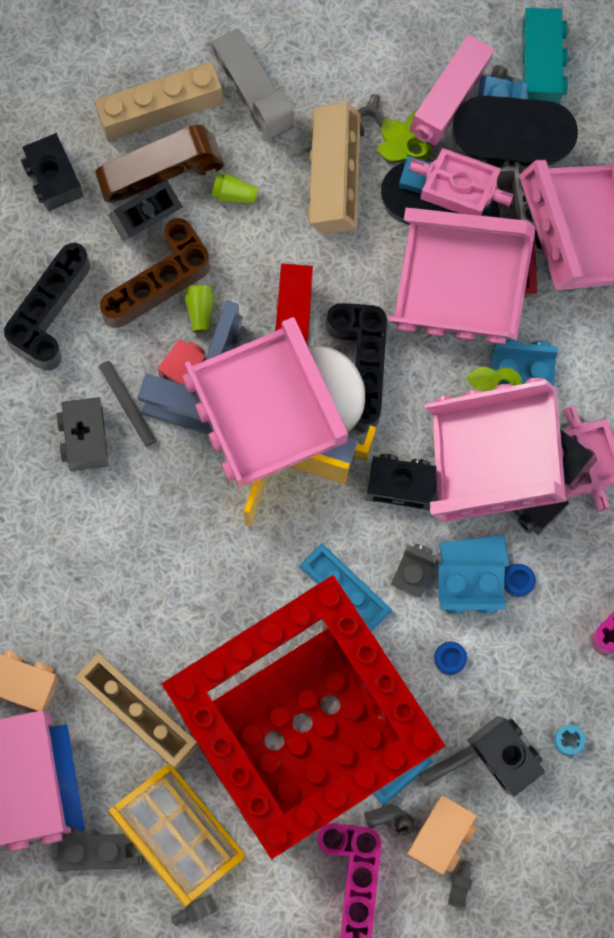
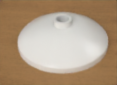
M324 346L308 347L347 432H350L358 423L364 409L365 390L362 378L355 365L339 351Z

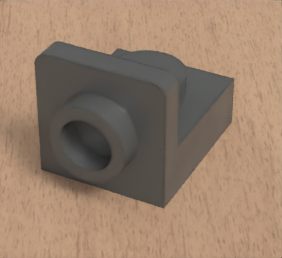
M415 544L414 547L407 545L391 586L421 598L438 557L432 555L433 551L426 546Z

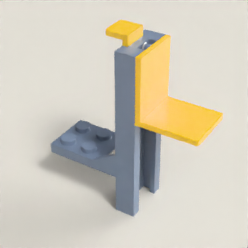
M226 300L206 360L232 350L233 343L239 344L244 326H241L243 316L239 315L238 303ZM145 374L137 396L138 401L145 403L141 410L143 415L207 435L213 432L209 422L202 423L195 404L200 402L195 392L189 394L185 385ZM370 425L364 445L358 444V439L348 436L347 443L295 464L291 468L346 484L354 459L367 461L375 437L376 427ZM268 476L252 484L244 508V522L246 526H252Z

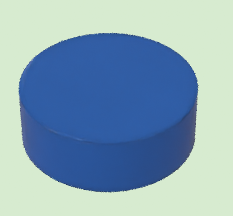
M514 564L505 571L504 589L509 595L524 597L533 590L536 577L530 567L524 564Z
M456 642L442 643L434 653L435 667L445 675L460 673L467 663L465 649Z

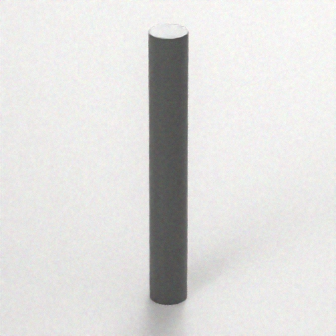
M106 361L99 366L102 374L145 447L156 442L154 435L111 362Z
M468 746L418 776L424 787L478 757V755L471 746Z

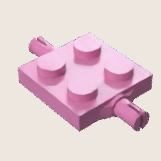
M442 148L438 158L431 165L413 158L409 167V171L426 177V183L420 199L461 214L482 216L485 207L491 201L510 207L514 194L496 189L497 180L501 172L500 168Z
M571 406L570 409L567 407L562 410L568 424L564 432L592 452L598 460L574 490L565 485L566 499L581 494H592L597 512L605 511L610 506L604 490L614 485V437L608 420L605 419L595 423H581L576 406Z

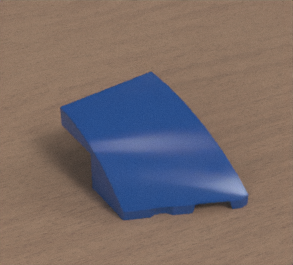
M68 725L49 727L65 825L72 826L76 830H85Z

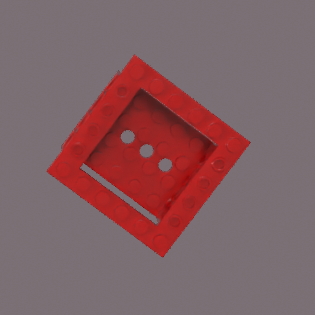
M334 574L161 683L187 729L198 743L199 748L271 861L446 747ZM322 620L323 629L321 633L212 701L207 692ZM333 696L338 699L340 708L335 714H326L322 711L320 704L325 697ZM306 714L311 718L312 727L307 732L295 730L293 719L297 715ZM278 732L284 737L282 748L274 751L266 747L265 737L269 733Z

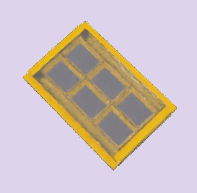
M169 764L147 779L107 812L184 907L198 898L246 857L183 778Z

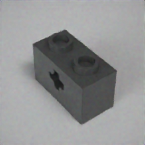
M100 397L61 402L62 412L57 413V424L59 432L64 431L65 443H60L62 463L67 462L70 471L109 467L103 405ZM82 429L86 431L84 435L85 440H79L77 437Z

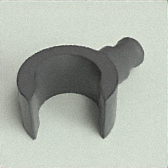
M372 94L370 101L367 102V106L360 108L358 112L360 113V119L364 116H371L381 128L382 115L378 110L380 96ZM360 123V135L364 136L365 130Z
M461 861V867L452 883L448 905L465 909L467 893L469 889L471 890L472 879H470L471 862Z
M210 894L193 901L180 910L178 914L172 915L171 919L175 926L189 921L193 923L216 912L218 908Z

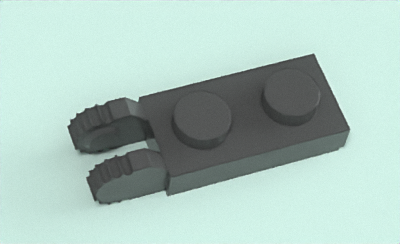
M125 834L62 836V841L58 842V871L127 869V866L150 864L142 855L127 858L126 845L133 843Z

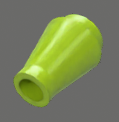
M224 172V175L216 173L211 197L218 199L217 202L248 203L254 205L258 187L227 172Z
M195 285L187 287V294L184 295L192 325V332L211 331V319L215 300L212 286Z

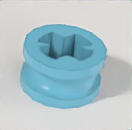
M566 725L556 732L554 745L561 754L573 756L584 748L585 735L579 727ZM564 732L568 735L573 733L577 735L578 740L574 743L578 745L575 749L570 745L567 747L562 745L561 741L565 738L561 736Z

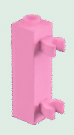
M468 34L415 113L409 131L415 134L419 140L437 146L454 120L457 110L467 100L488 68L495 49Z

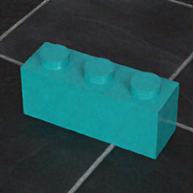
M525 8L522 20V82L528 83V99L560 103L562 95H567L568 77L563 76V67L567 66L568 50L562 47V39L567 38L568 24L567 21H562V9Z

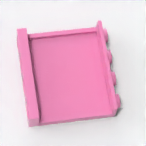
M535 160L519 177L555 289L565 290L614 285V163L599 166L548 168L546 160Z
M406 208L404 221L410 223L405 257L395 316H387V321L397 324L396 329L405 332H415L416 327L426 328V334L444 337L445 332L448 331L455 332L456 338L475 341V336L478 335L487 337L486 342L505 345L506 339L517 341L536 226L525 220Z
M294 317L283 321L282 329L199 364L191 366L189 361L185 362L187 374L182 375L189 394L196 393L200 402L195 404L202 423L209 422L213 431L208 434L215 452L222 451L226 462L221 463L224 473L229 482L235 480L238 489L347 443L348 432Z
M532 378L528 379L526 384L516 386L502 384L496 386L495 390L486 392L472 390L466 392L465 396L456 398L443 396L437 398L435 402L424 404V408L433 416L435 466H437V501L430 502L432 516L442 522H449L566 501L557 389L546 379Z
M44 710L0 719V848L8 846L9 852L29 848L30 841L41 839L42 844L62 841L63 834L71 833V828L65 825L49 727L53 726L51 713Z

